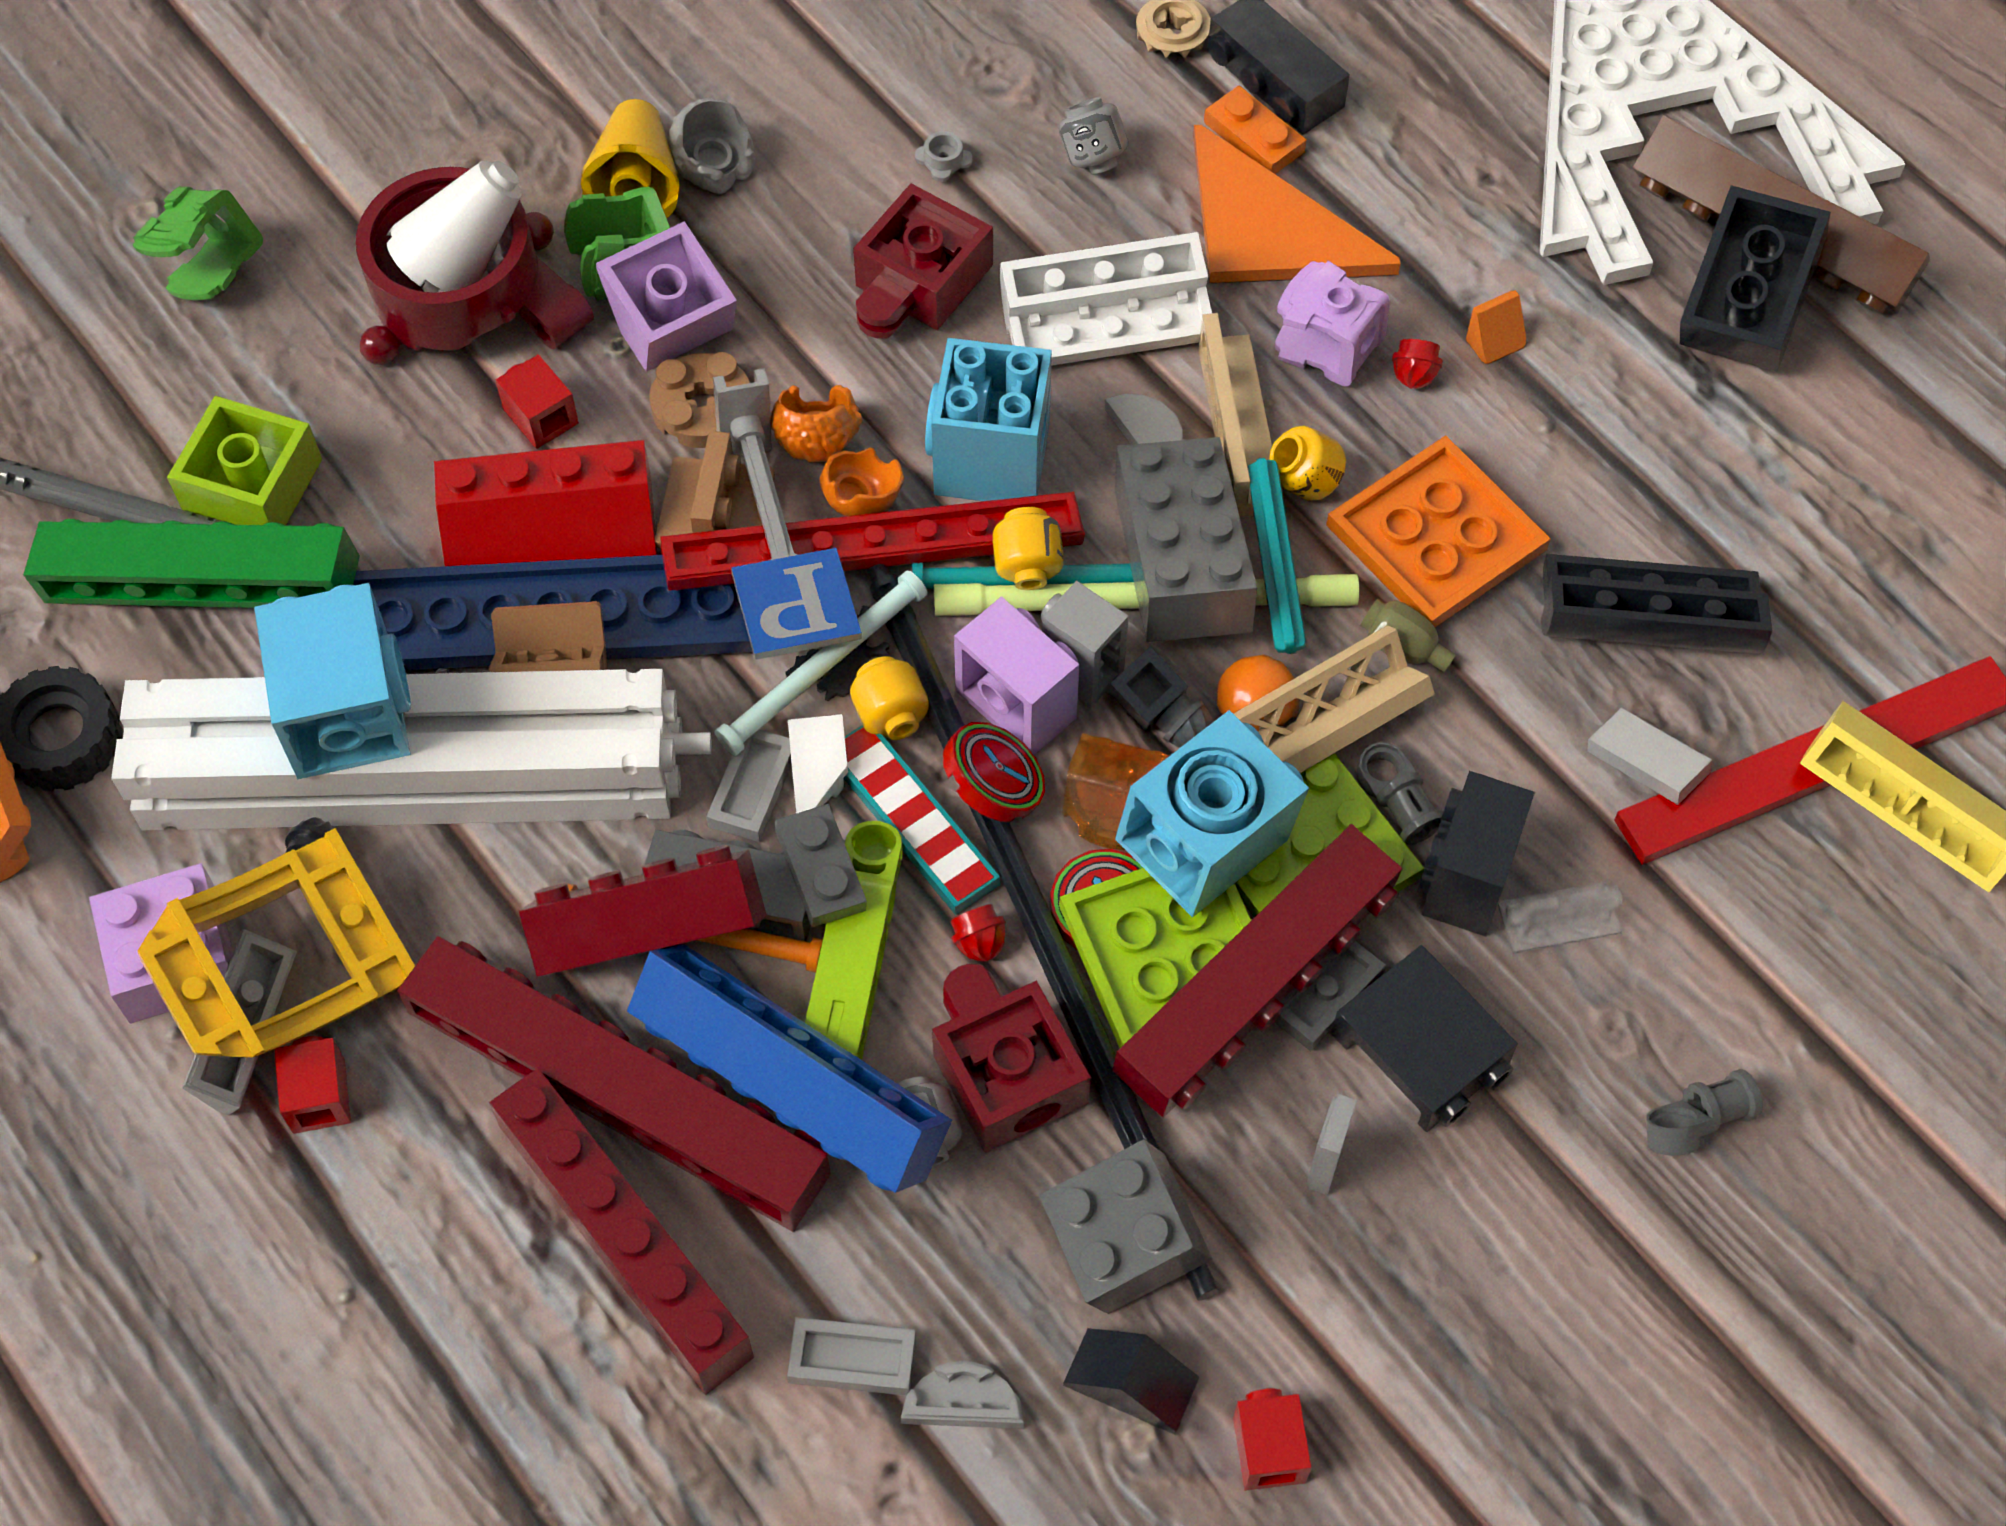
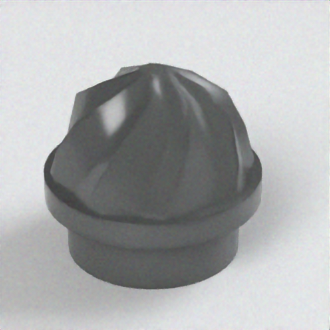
M1186 693L1182 694L1156 723L1166 733L1163 739L1167 743L1180 748L1212 724L1213 720L1210 712L1204 706L1205 703L1201 699L1195 702Z

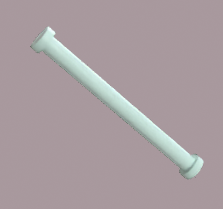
M908 570L898 577L899 584L857 618L862 632V639L825 646L731 725L722 724L717 728L714 733L720 744L733 756L738 755L745 749L743 742L912 600L919 602L927 596V590L922 581L913 572Z

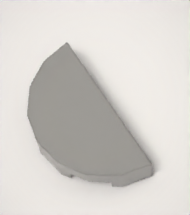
M1122 394L1105 399V411L1131 445L1183 440V429L1176 414L1163 402L1138 394Z
M966 1360L940 1364L935 1367V1371L923 1377L915 1388L911 1389L907 1394L901 1415V1424L1024 1429L1020 1399L1013 1392L1008 1382L995 1374L991 1367Z

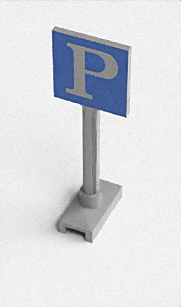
M765 368L754 370V383L726 387L724 376L713 377L716 431L730 433L733 454L743 455L772 558L768 561L731 567L732 577L755 660L862 639V632L837 548L800 555L793 552L765 451L772 450L769 382Z

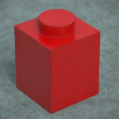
M539 354L524 363L512 366L505 374L495 379L503 410L536 449L579 424L573 394Z
M307 1036L293 1041L289 1046L274 1049L280 1114L293 1134L351 1123L345 1059L334 1038L325 1039L319 1036Z
M1276 1388L1260 1389L1246 1394V1400L1237 1401L1233 1416L1244 1491L1306 1484L1311 1470V1462L1299 1394L1283 1396L1282 1390Z

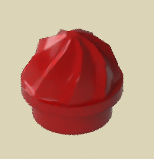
M1421 339L1400 340L1398 352H1394L1392 355L1396 378L1410 389H1418L1431 384L1443 365V360L1439 358L1440 345Z
M992 904L967 911L950 921L955 935L951 937L952 942L969 959L990 961L1001 952L1005 944L1006 922L1003 916L997 917Z

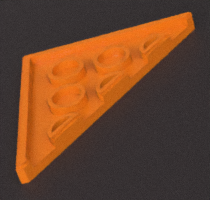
M1194 125L1193 141L1209 283L1293 279L1297 273L1312 261L1318 263L1330 261L1345 271L1347 277L1399 275L1401 263L1398 256L1203 125Z

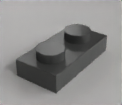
M826 804L776 819L775 832L811 926L815 927L866 911L867 900L830 805Z
M1354 941L1341 955H1337L1332 950L1319 963L1324 969L1307 990L1299 993L1294 988L1280 1001L1285 1005V1009L1274 1022L1309 1051H1312L1332 1030L1337 1011L1384 974L1386 964L1357 941Z

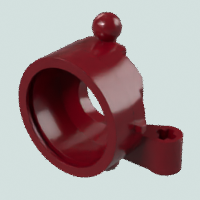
M437 167L407 175L386 187L368 205L360 219L356 232L355 244L358 260L377 315L383 326L370 327L361 335L360 352L363 357L374 365H385L396 358L399 353V346L402 344L416 351L422 347L435 350H459L480 335L499 327L503 323L510 322L515 318L517 312L537 337L553 350L594 320L593 311L587 300L575 287L567 284L536 256L535 251L546 248L553 239L554 229L548 217L540 212L525 213L519 200L487 265L486 270L489 274L472 285L453 291L424 292L423 286L425 282L421 286L416 284L399 268L391 257L387 248V242L392 236L387 234L395 223L466 173L470 168Z

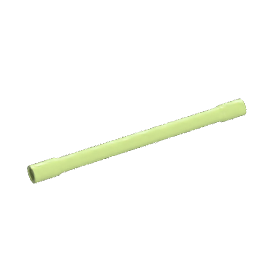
M1357 574L1310 575L1305 578H1296L1300 604L1311 607L1358 605L1359 580ZM1255 579L1257 585L1256 606L1268 605L1264 579ZM1134 582L1081 583L1118 609L1139 608ZM980 583L934 584L935 616L980 615L1001 596L1016 609L1023 608L1026 611H1043L1047 602L1055 594L1060 593L1063 595L1073 584H1047L1045 587L1036 590H1021L1016 588L1015 585L986 586Z

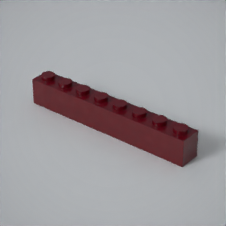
M437 936L397 991L408 1014L521 1078L539 1068L568 1105L792 1232L795 1231L831 1175L828 1153L822 1149L821 1142L806 1132L796 1130L792 1134L777 1126L774 1117L762 1107L751 1102H746L742 1106L727 1098L725 1090L712 1079L704 1075H697L693 1079L677 1070V1064L662 1051L649 1047L645 1052L628 1042V1036L615 1025L601 1020L597 1025L581 1016L580 1009L567 998L559 994H552L550 998L533 989L534 985L523 974L509 967H506L502 972L486 963V957L479 950L466 942L459 941L454 945Z

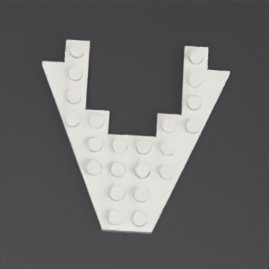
M1554 0L1540 254L1542 257L1586 248L1603 285L1650 275L1653 266L1652 258L1605 163L1606 161L1641 154L1645 140L1633 118L1635 115L1713 99L1730 134L1775 124L1809 190L1872 224H1878L1883 209L1869 184L1899 178L1905 163L1889 147L1709 0Z

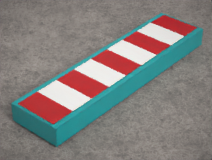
M862 725L845 736L848 773L844 780L878 821L888 823L898 830L902 838V851L955 915L1000 886V876L882 734H871Z

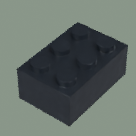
M1731 185L1680 321L1679 344L1778 372L1827 238L1831 212Z

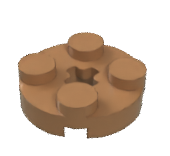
M726 352L715 354L695 353L677 359H668L660 363L656 369V378L651 385L649 395L652 416L657 428L663 434H665L666 430L670 435L677 437L679 444L693 448H706L709 431H716L713 377L724 376L726 387L750 383L745 372L737 366L736 359ZM698 394L712 396L707 398V405L698 407L696 401L690 399Z

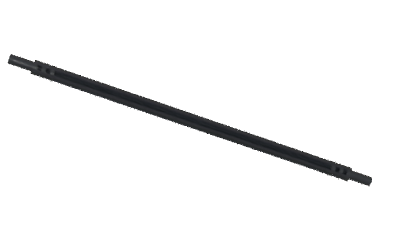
M878 564L866 569L872 581L870 592L876 602L899 584L898 576L891 574L887 565ZM908 604L887 621L885 625L890 631L903 661L908 662L915 669L928 697V717L944 750L953 734L965 724L916 620L914 609ZM970 807L1123 1148L1126 1149L1144 1139L1159 1150L1132 1089L1112 1071L1116 1057L1115 1051L1010 822L994 820L981 815ZM1207 1263L1186 1273L1198 1301L1208 1299L1219 1292Z

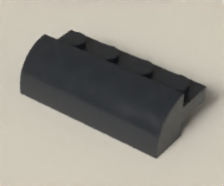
M1546 554L1543 565L1544 609L1541 617V628L1544 636L1762 654L1769 643L1772 634L1768 593L1761 592L1758 571Z

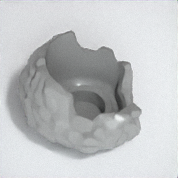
M703 98L689 103L673 118V124L669 129L667 140L675 168L684 179L689 180L703 190L724 194L732 187L736 179L745 180L750 176L756 162V154L754 153L753 141L748 131V126L741 118L734 104L725 100Z

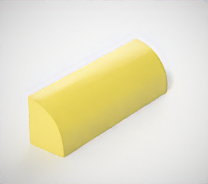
M1842 701L1816 736L1800 764L1972 882L1990 892L2006 873V811Z

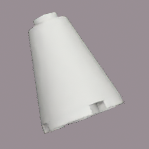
M481 161L395 223L387 234L392 236L387 242V248L395 263L416 284L421 286L427 280L440 288L438 292L461 289L481 280L522 193L518 186L519 178L517 174L500 161H495L494 163Z

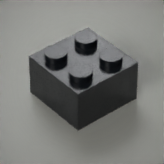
M1470 770L1462 791L1451 788L1441 817V823L1437 835L1435 834L1417 890V892L1427 895L1421 915L1486 937L1535 794L1534 791Z

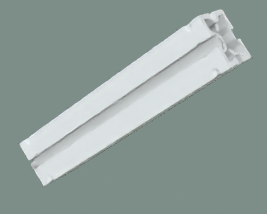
M620 669L406 674L411 709L403 714L411 755L297 779L271 724L265 677L163 679L159 683H150L148 680H125L120 721L124 726L123 739H117L111 779L123 800H131L130 812L142 831L164 830V828L169 826L176 827L177 830L295 827L300 822L312 817L321 818L324 822L329 821L331 826L635 820L637 816H646L648 819H670L671 798H680L681 771L680 765H676V755L711 754L712 739L711 732L683 733L682 719L677 717L676 690H667L663 669H640L636 673Z

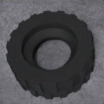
M51 666L46 670L39 671L37 669L29 672L28 676L21 680H15L10 684L11 687L5 693H1L0 742L7 760L13 765L14 777L16 779L20 778L26 786L33 789L36 786L42 788L43 791L54 792V789L70 790L74 789V786L83 782L86 784L92 781L96 774L100 771L104 772L110 765L109 761L115 756L117 739H122L123 729L119 724L120 716L103 685H99L94 676L89 673L83 674L79 669L73 667L63 669L59 666ZM63 706L75 709L80 713L83 719L81 734L69 745L57 750L45 751L37 748L31 742L30 727L43 713Z

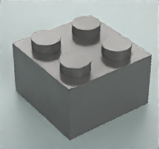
M1144 1139L1039 1194L1085 1302L1107 1314L1213 1260L1165 1154Z

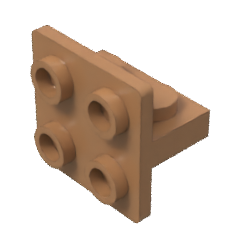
M709 431L703 459L679 456L673 458L655 535V543L658 548H661L660 536L762 525L746 465L741 464L740 455L733 454L730 433ZM769 467L774 482L775 472L772 467Z
M593 601L497 607L493 610L491 617L496 653L490 664L489 672L608 670L601 603Z

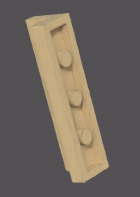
M1218 313L1202 314L1199 356L1215 437H1220L1239 516H1253L1248 465L1256 462L1259 458L1269 460L1272 443L1250 334L1222 337Z
M1387 625L1235 712L1234 715L1242 723L1260 726L1258 732L1264 744L1281 761L1292 764L1301 773L1435 695L1429 675L1407 666L1397 629ZM1384 648L1390 667L1373 677L1364 675L1372 654ZM1339 673L1347 675L1339 697L1330 702L1321 700L1330 678ZM1295 698L1304 701L1298 718L1294 723L1287 727L1277 725L1285 704Z

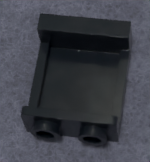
M1423 945L1416 948L1340 1008L1336 1013L1331 1035L1346 1050L1356 1043L1418 1108L1421 1113L1418 1125L1425 1132H1428L1440 1121L1445 1127L1451 1125L1467 1111L1471 1105L1468 1098L1483 1087L1487 1092H1491L1504 1082L1513 1071L1510 1061L1518 1045L1506 1030Z

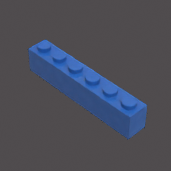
M679 944L649 952L627 1009L628 1013L645 1023V1028L649 1033L658 1038L670 1040L688 1052V1057L693 1063L707 1069H713L731 1081V1086L736 1092L745 1097L759 1100L775 1111L776 1117L782 1123L792 1128L801 1129L821 1142V1147L826 1153L835 1158L847 1160L867 1173L868 1180L875 1186L897 1193L927 1180L951 1125V1118L687 945Z

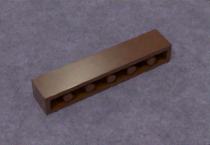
M1664 115L1633 166L1637 175L1643 178L1639 184L1640 187L1662 199H1665L1668 192L1685 201L1681 207L1683 210L1706 222L1711 215L1719 218L1731 185L1830 211L1827 238L1813 278L1836 291L1839 290L1842 284L1860 293L1856 301L1880 314H1883L1886 308L1897 313L1900 311L1930 262L1929 253Z

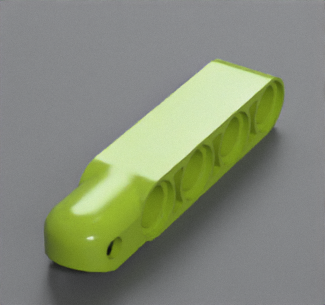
M881 821L859 823L850 829L846 836L845 846L867 900L866 911L826 924L805 1020L807 1025L863 1060L902 861V838L900 833L892 825Z

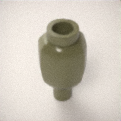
M1376 599L1360 626L1369 631L1368 636L1387 625L1397 629L1406 662L1410 665H1417L1427 661L1445 672L1456 655L1438 643L1437 631L1428 619L1413 608L1397 600L1389 601L1385 604L1381 600ZM1384 648L1380 649L1382 652L1386 654Z

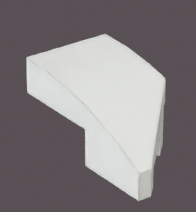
M842 714L788 720L796 813L823 806L831 796L836 798L844 789L843 778L848 773Z

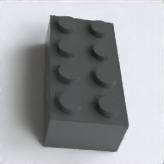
M1220 437L1116 446L1115 495L1146 642L1252 633L1257 585Z

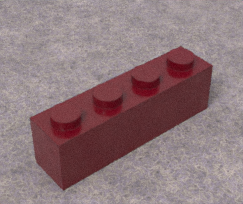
M722 845L696 853L697 862L677 866L675 858H667L643 865L641 867L642 875L623 879L621 870L589 878V887L569 891L568 884L562 883L535 891L536 900L520 909L519 915L536 976H543L754 927L767 914L749 849L731 853L729 845Z

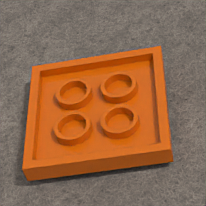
M1446 435L1328 513L1326 526L1400 602L1419 612L1434 627L1446 621L1547 551L1551 540Z

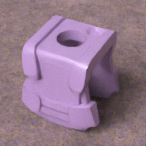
M1330 261L1326 263L1310 262L1290 281L1277 306V312L1283 318V326L1275 341V349L1279 351L1278 360L1303 369L1306 364L1319 368L1325 372L1324 376L1330 381L1341 386H1349L1355 379L1358 369L1373 349L1379 346L1386 336L1390 306L1389 296L1371 286L1358 285L1347 278L1345 271Z

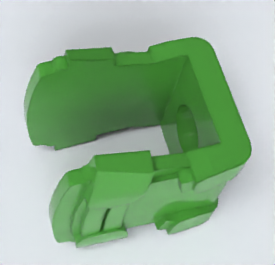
M179 186L163 200L165 202L163 206L165 211L157 219L154 217L149 218L133 237L135 241L133 247L137 252L146 256L173 257L180 255L187 249H193L205 233L209 239L187 264L183 263L167 278L169 284L166 286V289L171 295L181 299H212L216 294L226 290L235 278L240 264L252 257L262 246L263 236L230 191L221 189L211 191L195 190L191 187ZM216 214H217L218 216H220L225 222H223L220 218H218V217L216 216Z
M641 187L624 192L623 195L605 196L604 193L587 194L569 203L564 220V234L570 253L582 255L580 278L587 297L593 296L596 298V301L608 299L596 269L597 262L670 228L657 193L653 188Z

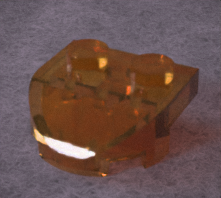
M1082 733L1067 771L1062 803L1063 816H1070L1078 824V834L1086 841L1109 849L1125 850L1115 838L1130 786L1170 755L1160 751H1151L1115 742L1109 738Z

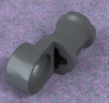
M1385 742L1371 744L1364 749L1357 766L1356 778L1358 784L1365 793L1375 797L1380 806L1389 808L1403 830L1400 837L1406 845H1414L1434 835L1439 829L1443 811L1435 810L1421 787L1423 784L1422 777L1416 772L1405 753L1399 747ZM1385 759L1395 766L1397 776L1392 780L1379 781L1369 774L1367 765L1373 760Z
M1738 1069L1730 1072L1725 1080L1709 1085L1701 1082L1689 1084L1688 1088L1683 1091L1682 1100L1655 1108L1646 1115L1648 1147L1662 1155L1680 1156L1690 1154L1701 1146L1700 1136L1716 1132L1720 1124L1738 1118L1745 1122L1756 1119L1762 1113L1763 1101L1753 1076L1746 1070Z

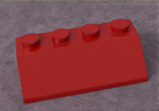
M644 440L434 461L435 502L445 566L657 555L651 472Z

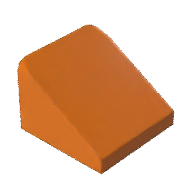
M1511 290L1482 303L1472 310L1466 341L1485 364H1490L1519 351L1526 345V332L1520 295L1516 290Z

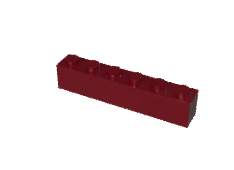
M1350 824L1117 1051L1112 1071L1162 1118L1176 1105L1182 1110L1188 1108L1207 1086L1202 1079L1216 1065L1222 1071L1226 1070L1244 1051L1246 1044L1242 1040L1255 1027L1261 1032L1265 1031L1285 1009V1005L1280 1002L1294 988L1299 993L1307 990L1324 969L1319 963L1332 950L1337 955L1343 954L1362 931L1357 925L1370 913L1376 918L1380 917L1392 905L1399 895V892L1394 887L1403 868L1353 824Z
M536 1068L489 1102L500 1129L705 1395L754 1358L749 1336L539 1068Z

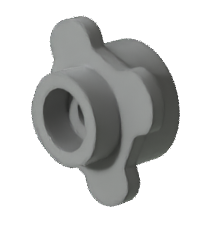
M939 131L931 134L925 140L924 146L916 149L915 160L918 164L925 165L931 171V177L934 180L947 181L958 169L971 166L972 154L970 151L963 150L962 141L956 134L948 131Z

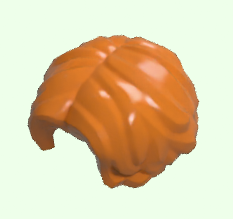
M792 385L789 389L781 392L770 416L771 429L779 445L793 458L806 460L807 462H825L831 455L842 452L855 434L858 433L863 419L861 413L858 412L859 408L855 404L851 390L842 385H836L831 388L827 402H805L799 396V388Z

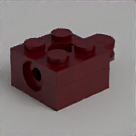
M910 183L853 248L856 286L864 290L856 299V317L860 330L867 336L876 339H887L896 332L910 315L938 331L993 266V226Z
M966 964L958 966L949 973L944 981L943 1004L952 1020L932 1029L933 1056L985 1153L1089 1104L1091 1077L1037 980L1003 996L992 974L982 965Z

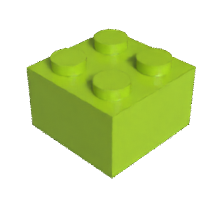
M214 396L168 474L167 479L182 510L235 525H263L268 522L286 525L319 467L322 457L309 423Z

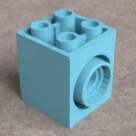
M947 338L939 383L933 385L930 395L925 434L926 454L933 456L934 495L979 501L1038 495L1050 425L1052 350Z
M369 583L356 586L341 585L327 592L303 597H283L273 603L254 607L271 724L297 779L411 755L403 714L411 709L406 672L394 634H388Z
M1228 710L1130 786L1115 840L1191 917H1194L1288 841L1309 787L1304 783L1301 774L1292 764L1281 761L1264 744L1261 735L1252 725L1242 723Z

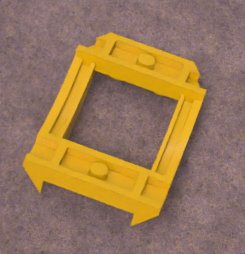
M336 828L326 832L324 837L296 851L293 849L224 883L182 899L177 897L167 902V906L152 930L150 929L137 950L142 964L192 1052L195 1055L256 1057L320 1029L397 989L415 967ZM300 888L351 979L298 1006L251 1026L198 933L242 916Z

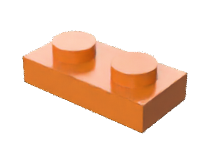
M1240 85L1205 109L1204 123L1229 144L1274 174L1305 153L1307 139Z

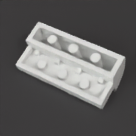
M1198 232L1000 263V286L1007 334L1010 333L1012 345L1052 350L1051 366L1200 342L1202 314H1212L1206 288L1208 274Z

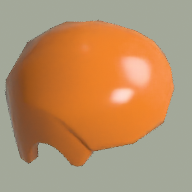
M871 447L857 453L842 451L831 455L819 478L820 487L827 502L835 511L843 516L888 512L898 497L905 480L902 466L898 459L885 463L879 459L875 449Z
M1267 655L1243 657L1228 667L1219 679L1217 685V707L1222 715L1228 710L1234 714L1295 679V677L1283 662ZM1295 698L1285 704L1277 725L1283 726L1290 718L1297 717L1300 699ZM1250 724V725H1252L1257 731H1259L1260 726H1257V725H1254V724Z

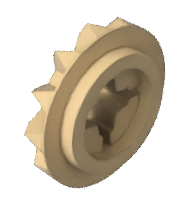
M1150 0L1138 12L1136 19L1137 39L1145 41L1148 52L1161 50L1165 58L1171 52H1178L1186 58L1191 49L1202 50L1206 38H1209L1211 18L1207 10L1195 0ZM1167 19L1176 29H1181L1180 34L1173 33L1170 28H1166Z

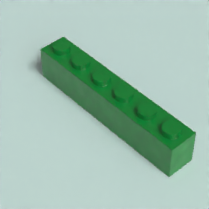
M65 519L62 522L39 521L23 576L44 603L254 608L255 606L273 603L283 597H303L327 592L341 585H353L360 555L345 528L328 523H319L314 526H286L276 522H268L263 525H235L224 521L213 524H184L171 520L163 523H134L128 520H115L109 523Z

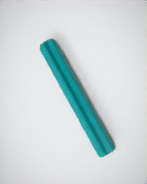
M1259 458L1256 462L1248 465L1274 648L1278 653L1295 654L1297 651L1305 648L1306 636L1279 467L1275 460Z

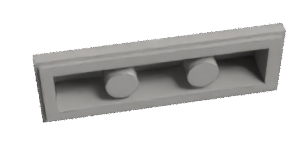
M244 929L241 931L224 979L252 1026L274 1016L297 951ZM194 1055L182 1089L216 1111L230 1115L240 1108L258 1056Z

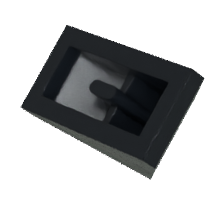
M1087 1328L1063 1382V1386L1176 1435L1199 1381V1376L1146 1334Z

